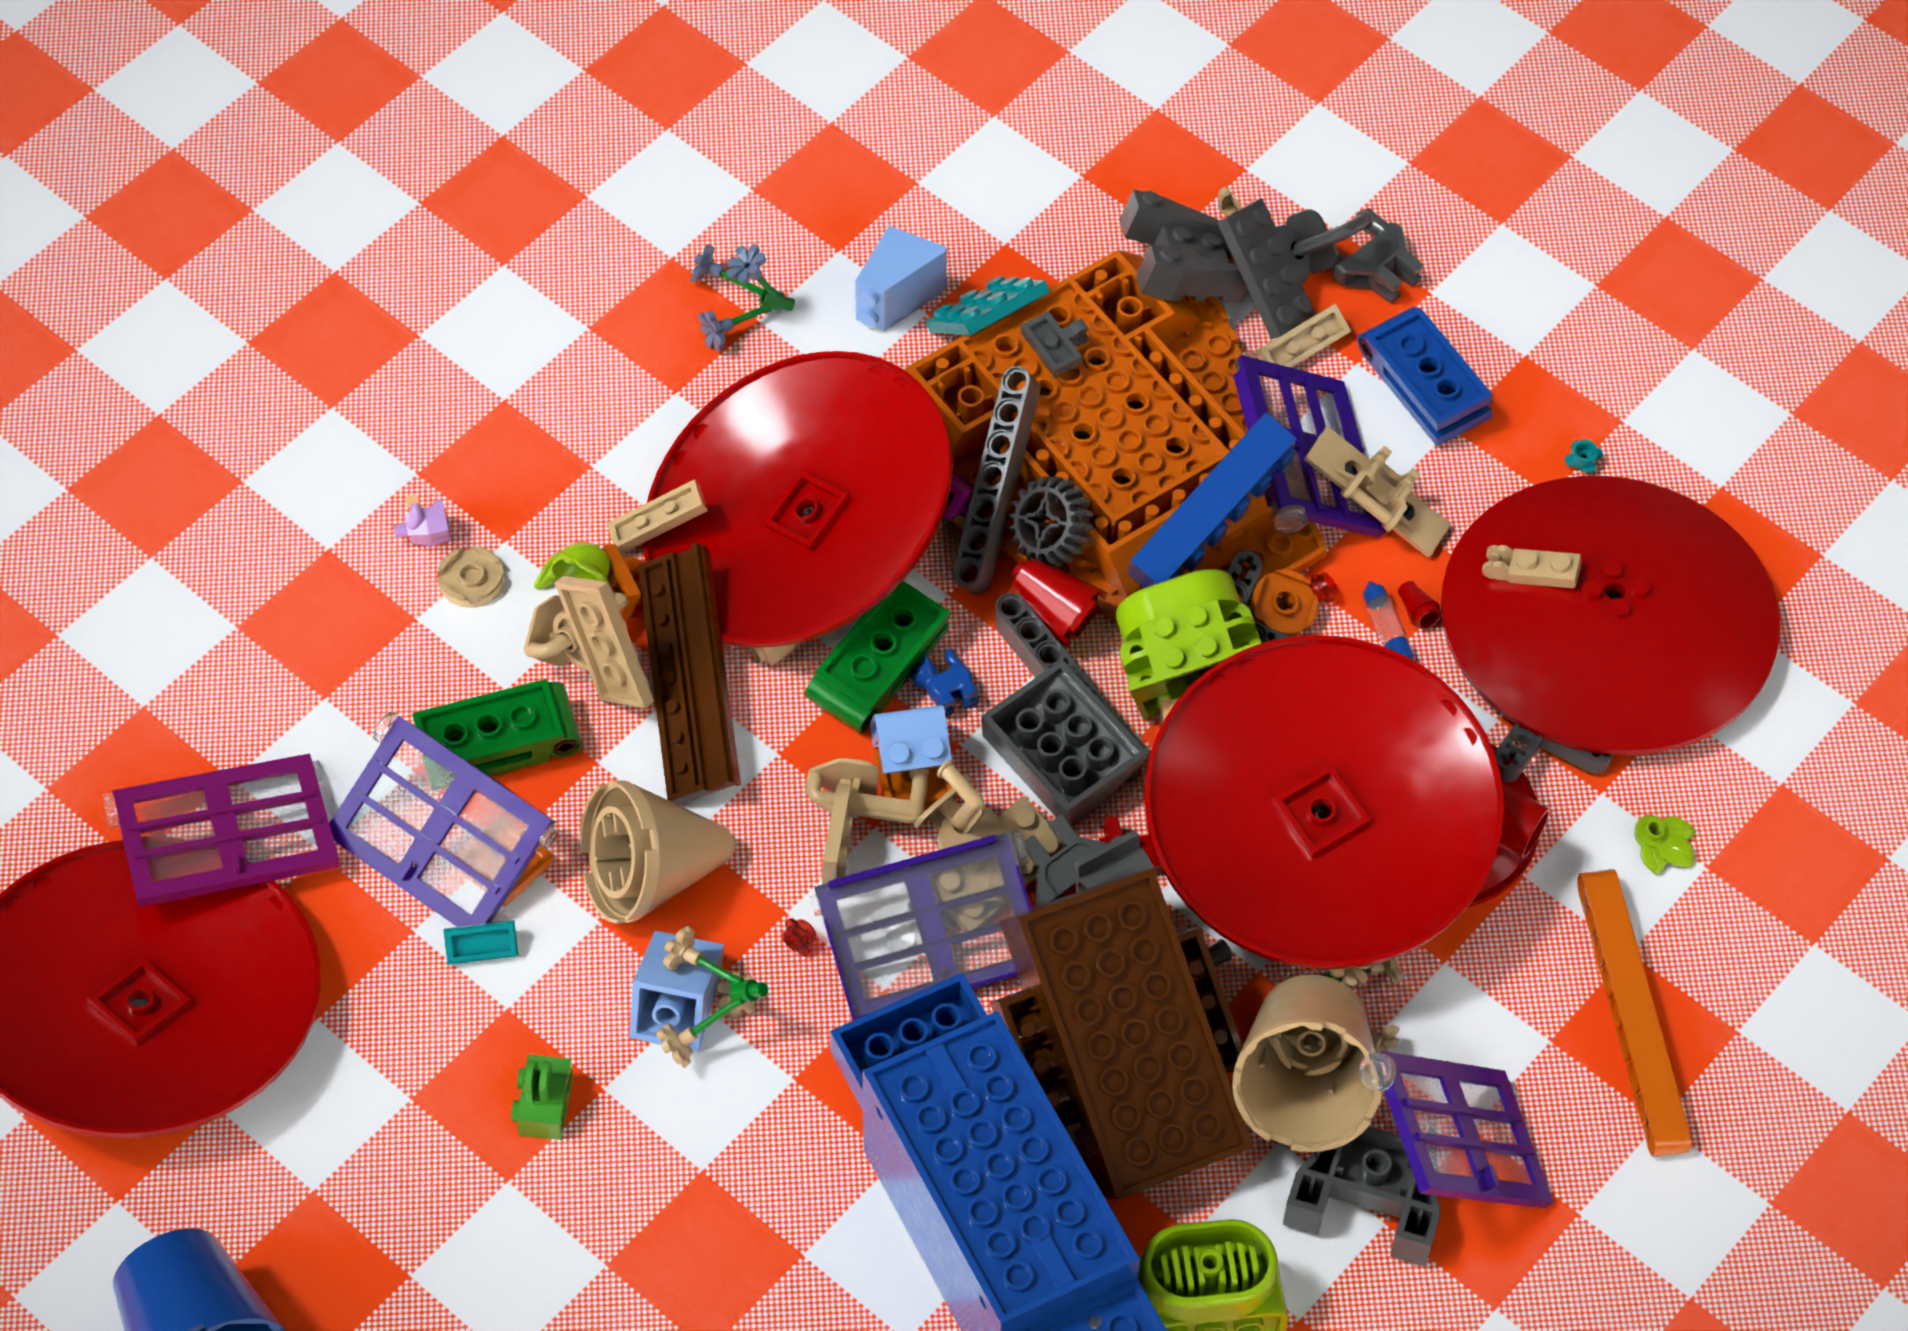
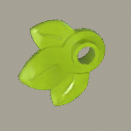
M1645 815L1636 822L1634 837L1641 846V860L1655 875H1659L1663 871L1666 863L1682 868H1691L1694 865V851L1688 840L1695 835L1696 831L1687 821L1674 816L1660 819L1654 815ZM1649 827L1655 831L1656 835L1650 832Z

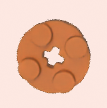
M1280 569L1265 575L1255 584L1249 602L1255 621L1289 637H1295L1315 619L1318 610V599L1316 594L1313 595L1309 587L1310 582L1303 575L1292 570ZM1282 596L1287 597V603L1291 605V609L1287 608L1285 611L1280 609L1276 600H1280Z

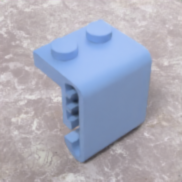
M943 705L873 715L870 722V731L873 747H879L882 775L940 767L948 760L952 761Z

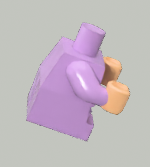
M414 494L405 497L407 508L411 510L410 513L404 515L406 523L393 525L396 538L409 536L411 544L427 546L452 542L448 518L442 500L433 501V506L421 508L418 495Z

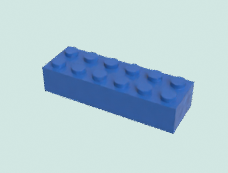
M1265 412L1130 560L1127 574L1142 588H1146L1181 576L1186 569L1192 572L1204 559L1205 548L1208 545L1214 548L1226 535L1225 530L1229 526L1227 524L1231 520L1236 524L1248 511L1249 508L1247 506L1251 502L1250 499L1253 496L1259 499L1270 487V481L1274 477L1273 474L1275 472L1282 474L1292 463V457L1296 453L1293 448L1297 438Z

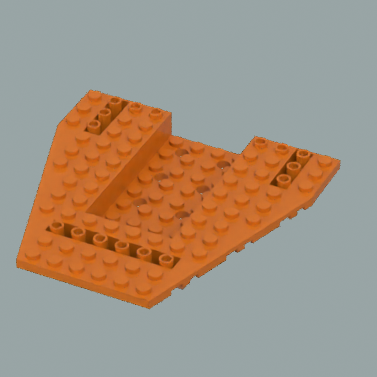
M1121 250L1114 251L1051 286L1049 293L971 336H961L904 369L926 389L944 417L952 445L953 473L961 475L973 485H975L1004 373L1014 366L1023 367L1039 382L1040 388L1052 391L1049 395H1039L1013 501L1021 500L1019 490H1028V482H1038L1039 477L1042 478L1044 476H1058L1064 480H1071L1076 483V487H1080L1085 491L1083 497L1092 501L1087 510L1095 514L1089 518V524L1094 529L1087 531L1086 534L1091 542L1081 544L1084 553L1074 554V561L1070 563L1064 562V565L1060 567H1052L1106 591V599L1104 600L1099 596L1096 604L1100 606L1098 611L1117 622L1116 610L1119 604L1131 594L1143 589L1127 574L1130 560L1248 432L1234 380V375L1241 369L1238 357L1242 353L1237 343L1238 338L1234 329L1230 327L1229 317L1223 305L1214 296H1207L1205 301H1194L1192 296H1183L1181 301H1169L1141 294L1136 273L1144 258L1142 255ZM1047 311L1052 316L1057 315L1066 318L1063 322H1057L1062 329L1079 319H1082L1089 328L1085 332L1089 340L1080 346H1075L1083 357V364L1056 378L1052 376L1023 337L1020 330L1021 324ZM1004 344L1012 346L1014 349L1009 352H1002L997 347ZM1097 358L1104 360L1105 363L1093 365L1089 360ZM1026 380L1017 385L1016 391L1025 386ZM1135 401L1141 402L1144 406L1140 409H1133L1127 404ZM1018 412L1012 413L1008 422L1014 421ZM1081 431L1089 433L1091 437L1082 440L1076 438L1074 434ZM1010 443L1005 444L1001 448L1000 454L1005 453L1009 449ZM1171 445L1180 446L1184 451L1172 453L1167 448ZM1290 464L1284 471L1291 497L1306 500L1302 489L1299 490L1296 483V475ZM1002 475L994 478L992 486L1001 481ZM1117 476L1129 478L1130 482L1118 484L1113 479ZM1263 494L1259 499L1255 496L1250 499L1251 502L1247 506L1249 508L1248 511L1236 524L1232 520L1227 524L1229 526L1225 530L1226 535L1214 548L1210 545L1205 548L1204 559L1192 572L1205 569H1218L1227 572L1236 554L1248 550L1257 554L1262 562V570L1257 579L1258 582L1262 577L1273 573L1275 570L1288 569L1300 573L1325 558L1327 548L1316 523L1301 520L1300 517L1303 518L1306 514L1305 512L1287 508L1278 510L1277 504L1273 508L1268 507L1265 495ZM1013 503L1011 505L1009 514L1015 513L1016 507L1013 505ZM994 506L989 507L985 511L984 518L992 514ZM959 514L955 515L953 519H950V521H952V522H954L955 524H957V523L954 521V519H955V517L958 516ZM1008 517L1000 551L1017 562L1021 560L1028 562L1026 556H1022L1017 552L1019 545L1011 542L1016 533L1008 530L1009 527L1014 525V519ZM1045 520V523H1054V524H1057L1058 521H1056V520ZM1244 562L1241 565L1242 570L1237 579L1244 580L1247 572L1250 570L1248 562ZM1186 569V570L1183 572V575H1184V574H1187V573H1190V572ZM1237 590L1239 599L1242 601L1241 593Z

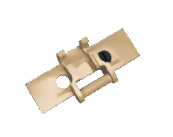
M1326 426L1304 460L1342 489L1340 493L1346 499L1350 497L1383 523L1381 526L1387 532L1395 531L1429 558L1451 523L1410 492L1412 490L1411 485L1421 474L1412 468L1408 473L1400 476L1385 464L1387 458L1392 453L1385 445L1370 460L1329 426ZM1345 465L1354 466L1358 473L1354 476L1346 472Z

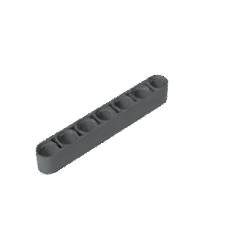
M1020 366L1009 368L1002 377L953 567L954 580L974 595L986 592L993 580L1040 395L1039 382L1025 368ZM1026 380L1025 386L1016 391L1017 385ZM1018 412L1016 419L1008 422L1010 415ZM1010 443L1009 449L1005 453L1000 454L1001 448L1005 444ZM1002 475L1001 481L992 486L994 478ZM994 506L992 514L984 518L985 511L989 507ZM986 538L984 546L976 550L978 541ZM977 570L976 577L968 582L969 574Z
M1015 593L1001 595L996 602L995 627L1032 675L1036 678L1063 659L1136 738L1024 598ZM1142 764L1125 781H1132L1138 778L1142 771Z

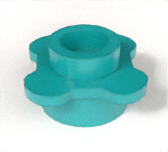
M1589 440L1573 442L1571 453L1565 457L1566 465L1569 467L1575 466L1587 474L1595 472V464L1603 455L1602 450Z

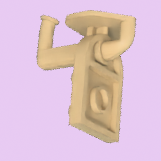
M837 758L809 769L806 782V793L809 799L822 809L832 812L823 858L822 886L828 885L830 880L846 876V859L850 853L853 816L849 815L915 823L924 812L929 769L909 772V777L912 779L910 800L877 796L879 769L867 761ZM821 787H824L828 791H821Z

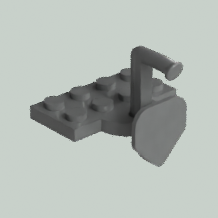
M1259 198L1217 222L1271 340L1282 336L1315 314L1302 284L1308 279L1309 272L1317 274L1336 265L1338 251L1335 243L1346 240L1362 229L1372 226L1374 218L1369 211L1361 210L1356 214L1355 218L1347 223L1328 230L1318 212L1306 209L1289 216L1286 225L1275 227L1263 198Z

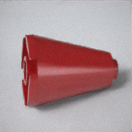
M1031 558L1028 562L1021 560L1011 574L1015 578L1012 583L1013 587L1066 647L1072 644L1068 639L1071 634L1078 638L1100 609V606L1096 604L1099 596L1104 600L1107 597V592L1034 558Z

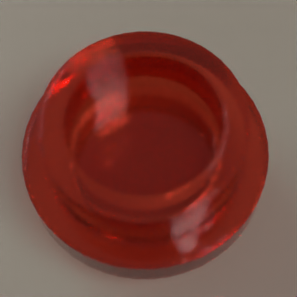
M1322 572L1321 574L1314 573L1310 576L1311 584L1309 587L1313 595L1316 594L1318 602L1323 601L1326 604L1333 602L1334 596L1339 594V590L1332 577L1327 572Z

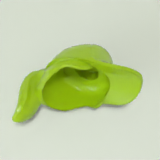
M589 542L573 543L554 554L546 562L534 583V588H548L563 576L608 582L610 559L598 544Z

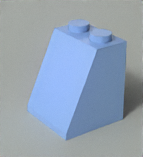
M888 226L855 280L856 320L868 327H875L886 331L943 293L947 283V247Z
M654 931L633 980L629 1038L661 1044L663 1041L657 1037L656 1031L661 1029L662 1026L670 1023L677 1032L681 1033L689 1026L694 1028L710 1016L716 994L715 986L719 982L720 976L699 964L694 966L689 962L685 965L680 964L674 971L666 969V966L663 965V960L670 952L665 951L664 947L668 940L676 942L675 934ZM693 938L695 940L693 948L701 952L703 958L722 968L724 944ZM705 1030L697 1034L698 1038L689 1044L693 1051L699 1052Z

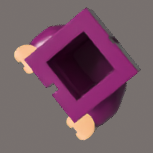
M952 473L950 494L943 516L950 520L959 514L955 517L954 521L964 528L974 485L961 475Z

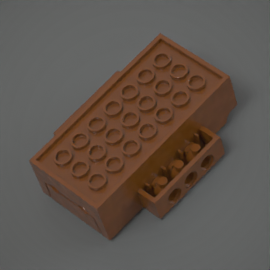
M1154 868L1131 872L999 920L1023 990L991 1001L992 1011H998L1068 1134L1074 1132L1083 1160L1105 1198L1121 1199L1253 1148L1243 1118L1236 1106L1233 1090L1227 1076L1228 1073L1234 1071L1238 1056L1243 1048L1201 927L1190 928L1176 933Z

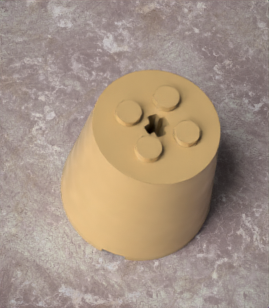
M1313 974L1300 975L1287 979L1274 987L1264 999L1238 1056L1233 1073L1232 1087L1234 1100L1242 1118L1263 1139L1268 1142L1272 1139L1291 1146L1290 1150L1298 1152H1321L1335 1149L1361 1135L1371 1124V1119L1380 1105L1382 1098V1076L1377 1063L1376 1051L1364 1005L1352 989L1334 978Z

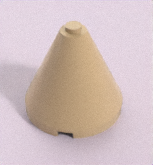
M608 781L609 784L598 785L591 793L584 809L580 830V854L589 853L591 873L583 874L589 897L596 910L603 918L612 923H629L639 920L729 861L736 849L735 838L726 827L629 781Z

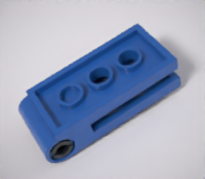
M1413 306L1357 336V343L1364 358L1436 446L1492 418V409L1488 404L1492 403L1493 394L1421 308Z

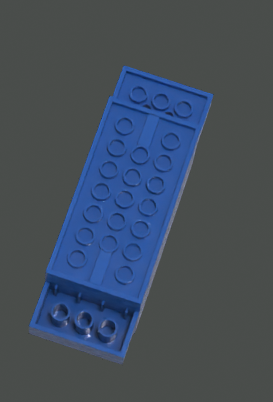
M960 973L830 1030V1051L863 1110V1151L961 1331H1167L1138 1280L1140 1258L998 1011L989 1015L986 1014L964 973Z

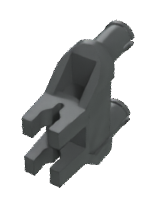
M1367 208L1366 210L1373 215L1374 220L1372 226L1366 230L1375 237L1351 256L1344 257L1338 252V261L1330 270L1333 271L1334 280L1340 285L1351 289L1372 290L1392 304L1400 297V292L1397 289L1402 286L1401 280L1411 287L1421 281L1422 276L1418 272L1423 269L1424 264L1405 249L1403 228L1396 222L1388 223L1371 208Z
M1062 814L1048 825L1064 847L1052 857H1050L1034 834L1022 842V849L1037 868L1034 908L1063 898V893L1076 884L1075 862L1085 853L1096 851L1109 843L1078 837Z

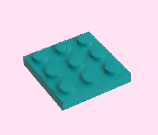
M1003 275L997 276L987 281V287L979 292L972 290L961 295V301L955 305L947 304L933 311L934 316L925 320L929 332L971 336L1049 293V288L1045 280H1032L1031 277L1018 279L1017 276L1004 278Z

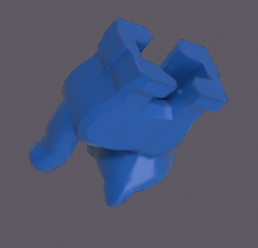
M947 649L944 654V659L950 666L949 669L938 674L935 665L926 654H923L922 661L915 665L914 671L910 676L913 686L927 690L929 697L937 706H944L945 717L954 713L952 705L956 703V698L963 699V705L966 709L977 705L980 698L976 686L972 683L970 670L955 656L953 649Z

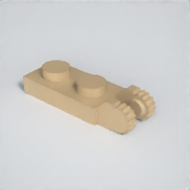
M1492 545L1487 548L1486 556L1489 561L1483 564L1482 572L1488 579L1505 580L1509 583L1574 588L1577 584L1582 558L1581 554L1515 548L1512 550L1506 545Z

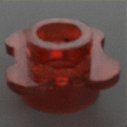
M787 919L785 921L786 930L781 934L784 943L791 950L798 951L801 956H808L810 954L809 946L817 938L814 928L804 919Z

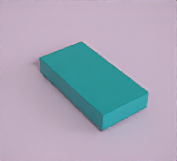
M515 920L443 929L447 965L519 956Z

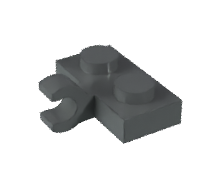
M1047 311L1020 325L1021 334L1054 378L1083 364V357L1075 347L1089 340L1085 334L1089 328L1082 319L1076 320L1062 329L1050 312Z

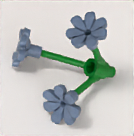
M710 244L705 246L703 255L698 253L694 260V263L698 266L693 269L690 282L698 283L701 278L703 279L709 273L717 278L723 277L760 296L759 308L732 319L727 317L718 321L713 311L698 314L697 317L701 323V331L704 335H708L705 338V344L709 349L713 346L717 352L724 349V333L732 330L734 325L758 315L772 312V310L780 311L785 309L792 311L794 308L795 299L786 297L784 292L776 290L762 276L759 266L766 263V257L763 252H760L757 244L751 245L748 251L745 246H739L735 251L738 258L732 257L727 262V266L730 267L728 271H725L723 266L714 262L713 253L715 248ZM750 278L754 281L757 280L764 289L750 283Z

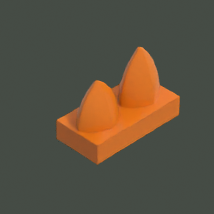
M616 544L603 545L602 550L606 552L610 559V570L607 577L609 586L614 592L622 593L628 598V604L619 610L622 617L632 616L636 605L643 603L640 581L634 580L633 576L639 573L638 565L645 562L632 556L621 555Z

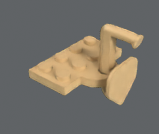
M563 576L554 582L559 595L549 597L534 609L524 645L525 655L554 666H563L571 660L578 667L590 672L601 701L646 708L653 703L654 699L649 689V681L644 676L638 660V653L632 645L627 632L626 622L619 611L628 604L627 596L614 592L609 583L604 581Z
M948 760L944 762L938 769L937 776L944 778L951 785L952 789L932 804L913 825L917 829L931 821L939 830L937 835L939 850L991 835L999 837L1008 834L1016 864L1019 866L1026 887L1037 877V868L1022 849V842L1034 834L1050 857L1064 848L1049 828V823L1024 795L998 816L992 810L985 807L983 797L970 784L972 779L969 776L964 777L953 766V761ZM958 794L965 801L961 806L954 800ZM996 857L929 875L938 904L1004 886ZM1005 894L945 912L966 933L976 930L1003 907L1009 901V898Z

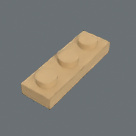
M1335 303L1282 336L1257 349L1256 353L1260 360L1293 367L1350 333L1351 329Z
M694 479L608 522L607 525L613 544H616L620 554H623L708 510L701 487Z

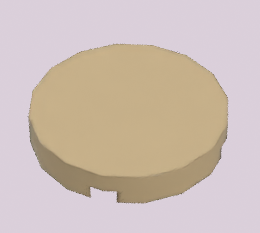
M471 546L472 549H456L445 556L440 563L437 582L441 594L450 603L460 607L476 608L490 603L498 597L503 589L505 573L501 560L492 551L482 547Z

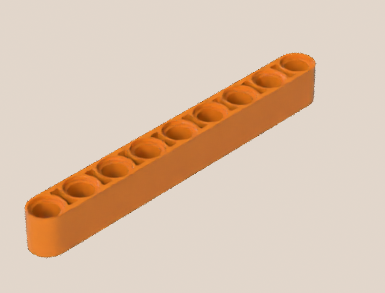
M1615 869L1579 873L1577 877L1579 898L1649 1153L1652 1157L1689 1153L1691 1138L1617 872Z

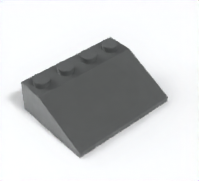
M1063 659L981 716L982 736L1051 813L1055 817L1062 814L1071 828L1094 813L1149 757V752Z

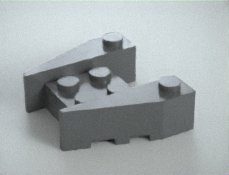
M1133 189L1119 221L1124 238L1150 244L1136 273L1141 294L1169 301H1181L1183 296H1192L1194 301H1205L1207 296H1217L1221 302H1241L1247 286L1237 264L1229 263L1231 251L1217 223L1220 220L1160 196L1153 191L1143 192Z
M1426 1125L1424 1133H1432V1126ZM1368 1126L1361 1135L1351 1142L1335 1149L1314 1152L1306 1163L1300 1166L1295 1174L1286 1203L1282 1225L1318 1235L1329 1197L1399 1217L1390 1257L1426 1267L1440 1217V1207L1437 1196L1420 1194L1400 1135ZM1426 1144L1434 1167V1145Z

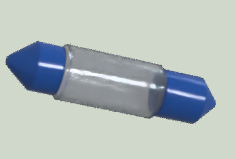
M1369 581L1363 592V598L1382 646L1414 660L1415 656L1409 645L1408 636L1391 597L1388 596L1384 586Z

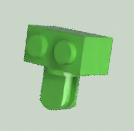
M528 1054L526 1068L520 1067L518 1072L517 1088L521 1089L520 1100L513 1101L511 1121L517 1123L519 1136L562 1140L574 1076L571 1059Z

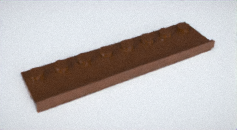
M698 543L691 544V549L675 554L671 552L638 565L667 800L678 805L688 803L733 785H741L710 552L703 544L699 545Z

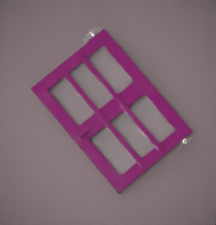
M308 753L127 787L102 794L108 828L120 826L138 907L340 868L338 853L318 781H323L320 761H312L311 755Z

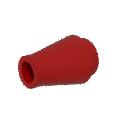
M1407 581L1399 587L1398 595L1402 599L1412 625L1424 630L1433 627L1440 620L1439 603L1421 590L1414 581Z

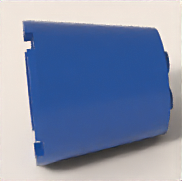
M195 1228L178 1229L148 1240L122 1261L113 1278V1291L124 1331H285L216 1236L206 1230Z

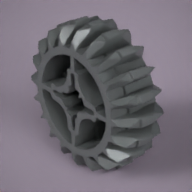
M1058 476L1039 477L1038 482H1028V490H1019L1021 500L1012 502L1016 507V511L1008 515L1011 519H1014V525L1009 527L1008 530L1016 533L1011 542L1019 545L1017 552L1022 556H1026L1028 561L1034 558L1055 567L1063 566L1064 562L1070 563L1074 561V554L1084 553L1081 544L1091 542L1086 534L1087 531L1094 529L1089 524V518L1095 515L1092 511L1087 510L1092 501L1083 497L1085 491L1080 487H1076V483L1073 481L1064 480ZM1045 520H1056L1058 523H1045Z

